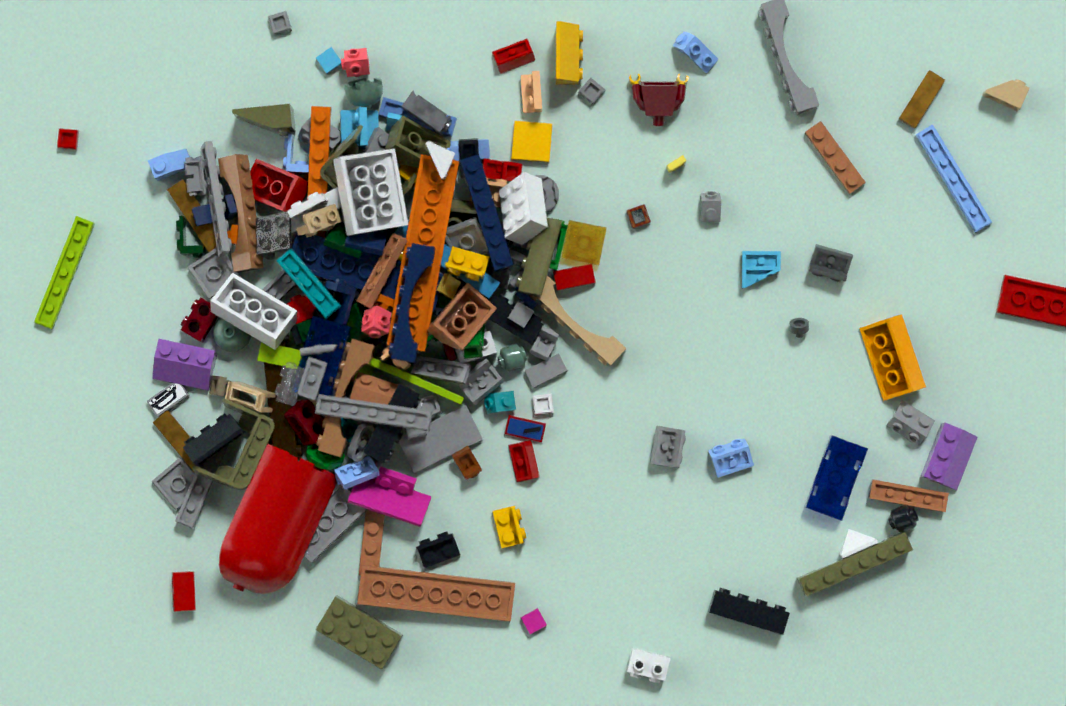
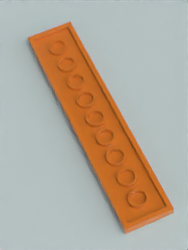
M421 154L406 235L407 242L403 251L387 345L394 343L395 335H392L394 323H398L399 316H395L397 304L401 305L402 297H399L400 286L405 284V278L402 277L404 266H408L409 261L406 258L407 247H411L412 243L436 248L433 266L428 267L420 276L414 288L409 308V324L415 343H418V351L425 352L429 334L427 329L431 323L459 161L457 160L452 161L446 179L442 180L432 157Z

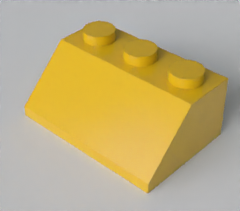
M556 21V85H579V80H583V68H579V61H583V49H579V42H583V30H579L578 24Z

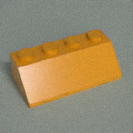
M902 314L859 328L883 401L926 387Z

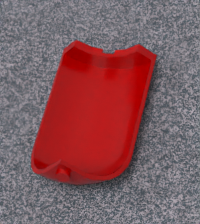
M267 443L220 549V572L225 580L234 584L233 588L242 592L244 589L258 594H268L278 591L292 580L337 484L333 473L317 468L313 463L300 458L297 461L298 458L289 452Z

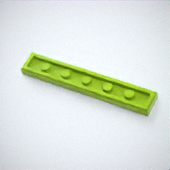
M78 216L75 217L34 323L53 330L95 225L94 222Z
M261 342L257 361L304 371L308 357L315 359L316 355L301 356L300 350L284 346H278L274 350ZM366 364L358 372L372 376L374 366ZM357 372V374L354 376V381H356L358 372Z
M373 357L371 364H369L458 404H462L464 400L460 395Z

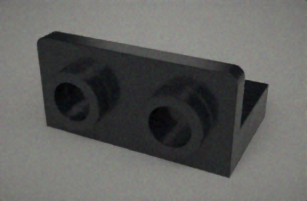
M448 531L438 534V539L430 541V538L419 541L420 545L416 548L424 568L461 555L453 533L448 534Z

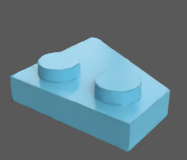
M742 251V288H746L781 271V251Z

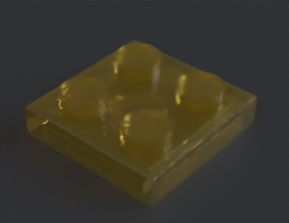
M569 220L562 258L599 266L606 227Z

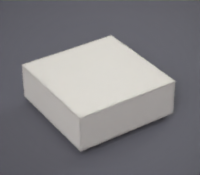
M552 394L533 396L535 415L554 413Z

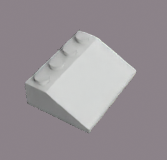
M395 149L333 159L347 236L408 225Z

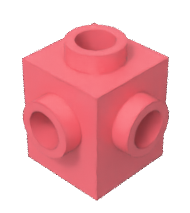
M354 48L344 51L341 65L342 70H346L347 77H359L370 74L367 48Z
M377 305L364 310L362 332L368 334L371 338H380L388 334L391 312Z

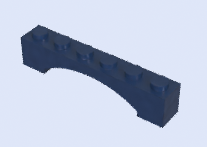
M479 154L460 160V165L478 216L494 273L512 268L513 262Z
M412 243L411 247H407L406 258L409 261L408 266H404L402 277L405 278V284L400 286L399 297H402L401 305L397 304L395 316H399L398 323L393 325L392 335H395L394 343H390L388 353L392 355V359L413 363L416 361L418 343L414 342L410 330V301L420 276L428 267L433 266L435 247Z

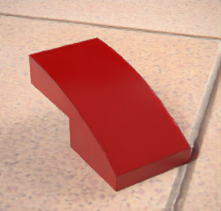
M482 159L485 176L491 180L503 179L511 182L522 172L523 164Z
M592 264L553 272L558 291L596 283Z

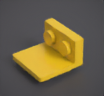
M452 246L445 267L452 275L460 276V273L467 275V279L479 281V279H484L490 257Z

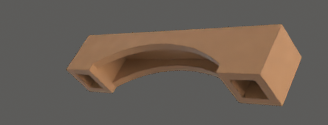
M234 154L218 158L220 177H224L229 184L238 212V239L235 251L231 253L234 272H247L264 268L248 155Z
M354 339L351 340V343H347L345 348L347 357L345 361L342 360L339 372L342 373L340 380L336 379L333 390L336 393L334 397H345L346 391L357 372L364 365L371 364L376 346ZM325 416L322 427L325 428L324 433L319 435L316 445L319 446L318 451L342 457L348 439L344 438L341 418Z

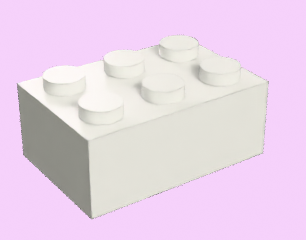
M523 172L499 190L506 239L523 245L548 227L541 178Z

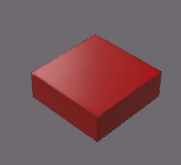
M59 128L57 148L77 150L79 131Z

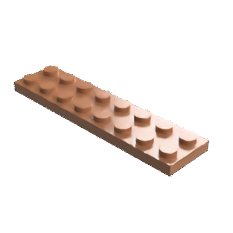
M362 565L357 604L511 621L515 582Z

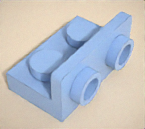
M735 439L731 443L717 445L713 449L708 450L717 477L754 466L750 449L745 439Z
M370 456L365 457L359 462L354 461L334 470L336 482L341 484L344 490L380 476L379 470Z

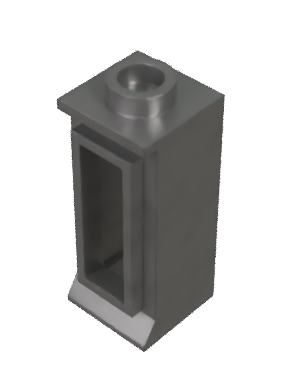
M414 91L411 92L402 105L405 111L438 134H441L443 131L446 133L452 124L450 122L451 116L447 117L446 113L420 95L416 96Z

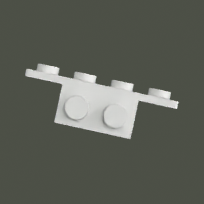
M338 187L325 194L315 192L307 197V201L303 203L298 201L292 204V209L288 210L287 214L275 220V224L282 237H286L297 231L296 228L304 226L303 215L332 204H335L337 209L341 208Z

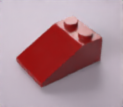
M259 159L255 160L250 170L253 195L256 201L284 214H287V211L292 209V204L303 201L308 190V181Z

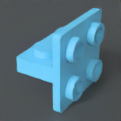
M359 107L356 110H341V143L361 124L363 128L354 142L358 145L359 149H365L368 146V141L374 128L379 127L378 111L367 110V107Z

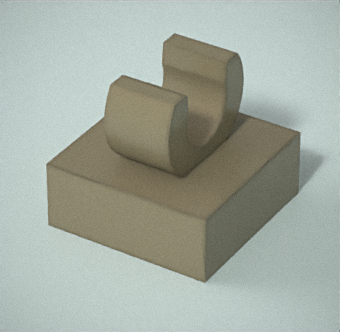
M212 375L209 394L224 397L226 395L225 386L228 382L232 381L227 380L226 377Z

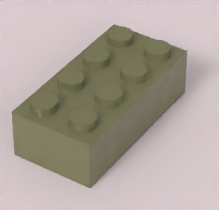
M338 595L334 597L315 629L380 669H383L403 635Z

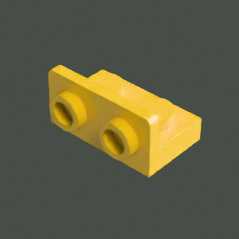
M511 506L492 511L501 548L523 544V539L527 537L524 527L520 528L519 520H522L520 509Z

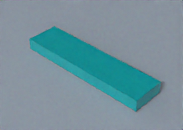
M292 248L276 260L326 319L341 307L338 301Z

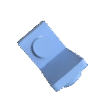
M288 133V138H285L284 141L287 157L283 159V168L292 174L308 175L309 165H307V162L295 161V164H292L294 135Z

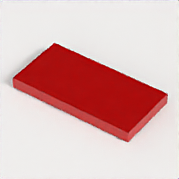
M1004 275L996 313L1066 327V288Z

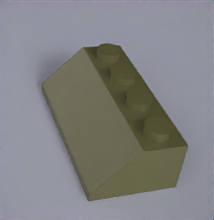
M547 218L548 227L528 241L526 250L530 251L528 258L524 257L522 262L523 275L518 276L516 287H519L518 292L541 298L562 220Z

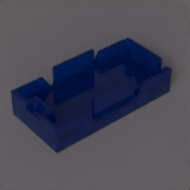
M313 316L304 348L330 344L337 345V348L333 352L320 355L301 356L291 391L298 392L302 379L300 378L301 368L305 370L308 357L328 363L318 394L333 395L334 384L352 327ZM313 331H315L313 341H311L310 338L312 336ZM341 340H344L342 349H339ZM330 377H333V381L330 387L328 386Z
M830 435L804 508L842 521L868 448ZM828 450H830L829 458L825 459ZM858 460V461H859V464H858L857 470H855L854 467H855L856 461ZM815 486H817L818 488H817L816 494H815V496H814V495H812V494H813V492H814ZM843 497H846L844 506H841Z

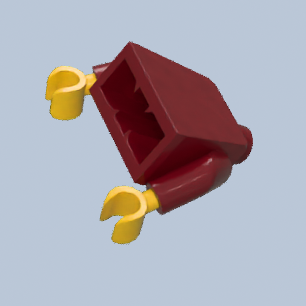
M638 74V80L633 81L631 75L629 76L630 83L632 84L633 99L639 109L645 111L646 116H653L654 126H664V116H673V112L677 111L684 102L685 84L689 79L688 75H686L685 81H681L679 79L680 74H678L676 82H641L640 74Z

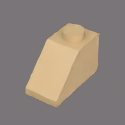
M1016 79L1015 81L1011 80L989 88L983 92L982 96L1018 111L1030 88L1026 86L1025 82Z

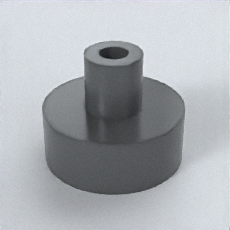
M794 318L790 321V332L796 334L797 338H802L803 334L809 331V321L807 319Z

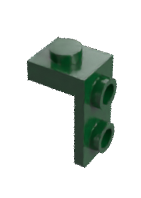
M183 215L179 216V220H176V230L180 232V239H177V251H180L182 255H189V258H201V255H206V248L203 245L186 246V218Z

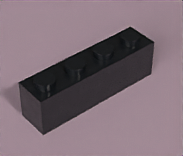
M493 294L490 299L484 296L497 308L488 319L532 345L544 325L541 323L542 319L533 314L525 328L508 319V316L515 307L508 303L509 299L500 294L498 297Z
M399 383L388 405L417 409L421 401L418 398L420 394ZM378 423L363 453L382 463L385 460L389 461L394 453V450H392L394 443L398 444L403 436V433L400 432L403 427Z
M721 587L719 591L714 590L708 609L709 613L784 635L790 614L786 611V607L775 604V607L767 606L768 602L756 599V602L748 600L749 596L738 593V596L730 594V590Z

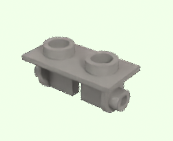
M202 156L194 159L193 157L185 158V175H192V178L186 179L187 193L190 196L197 197L206 194L207 182L204 180L205 164L202 161Z

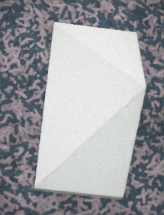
M430 141L426 142L441 179H446L455 153Z
M848 529L839 555L841 558H845L878 543L875 538Z

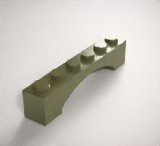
M898 533L851 556L797 577L804 596H809L908 553L913 549L906 533Z

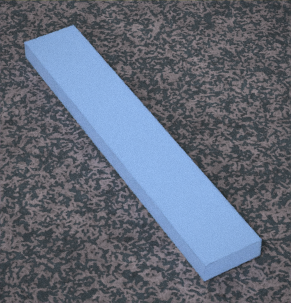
M931 125L917 133L916 137L973 231L977 232L992 223L935 127Z

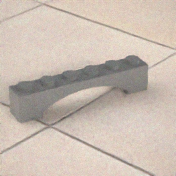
M772 0L762 3L760 6L761 10H758L761 21H765L767 27L764 28L767 39H771L773 45L770 46L773 57H777L779 64H776L779 75H782L784 82H782L784 92L788 93L790 100H788L790 110L794 111L795 115L818 108L819 103L814 88L807 87L799 79L786 55L783 27L789 12L785 0Z

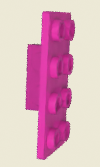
M381 466L379 468L380 476L353 486L348 503L419 527L423 522L431 500V496L414 490L417 478Z

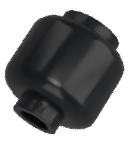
M902 505L893 509L890 513L891 518L888 519L891 528L897 529L900 533L915 528L916 521H919L915 509L908 505Z

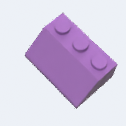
M158 339L152 379L209 391L217 352L206 348Z
M945 422L941 423L921 477L957 490L978 437Z

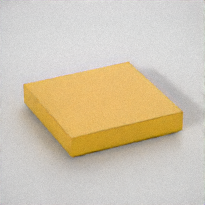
M514 121L511 159L550 162L552 124Z

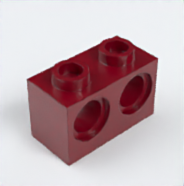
M200 297L199 300L196 299L190 308L192 312L189 317L187 315L184 317L180 325L182 326L181 331L203 343L219 316L211 312V303ZM203 306H208L210 309L209 314L206 316H202L200 313ZM198 322L200 328L197 332L193 333L190 326L192 323Z
M309 399L297 401L284 414V417L303 445L316 444L319 435H323L325 429L322 427L324 419L319 414H315V405Z

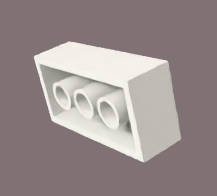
M234 273L229 276L211 299L212 313L276 350L297 322V310Z

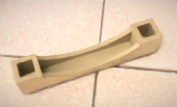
M547 275L541 298L529 296L534 301L538 299L542 303L541 307L548 314L552 312L557 316L555 320L562 327L566 325L570 328L569 333L576 340L578 338L585 342L583 346L590 353L592 351L599 355L597 359L604 366L607 364L611 366L626 348L614 336L610 338L598 336L578 325L559 303L554 291L556 283Z

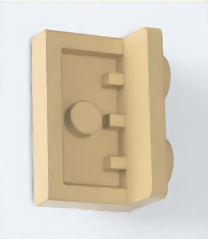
M332 204L303 215L305 225L296 228L298 236L306 234V237L317 235L318 230L322 229L323 232L333 229V225L341 222L336 205Z

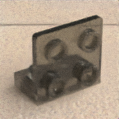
M287 211L256 218L257 255L271 260L275 259V252L292 248L291 218Z

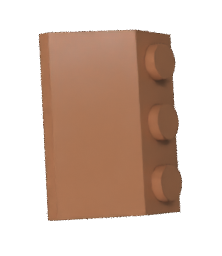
M467 283L458 291L428 327L427 331L441 343L462 351L497 308Z
M358 372L350 399L388 405L398 385Z

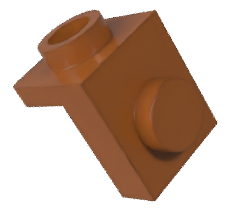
M469 446L452 454L454 461L466 480L476 477L482 471Z

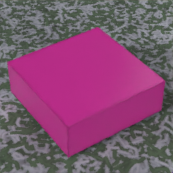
M538 608L521 617L530 634L547 625Z

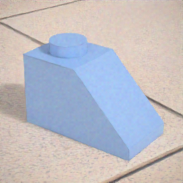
M187 149L165 153L148 160L154 178L159 181L184 171L185 158H188L189 154Z

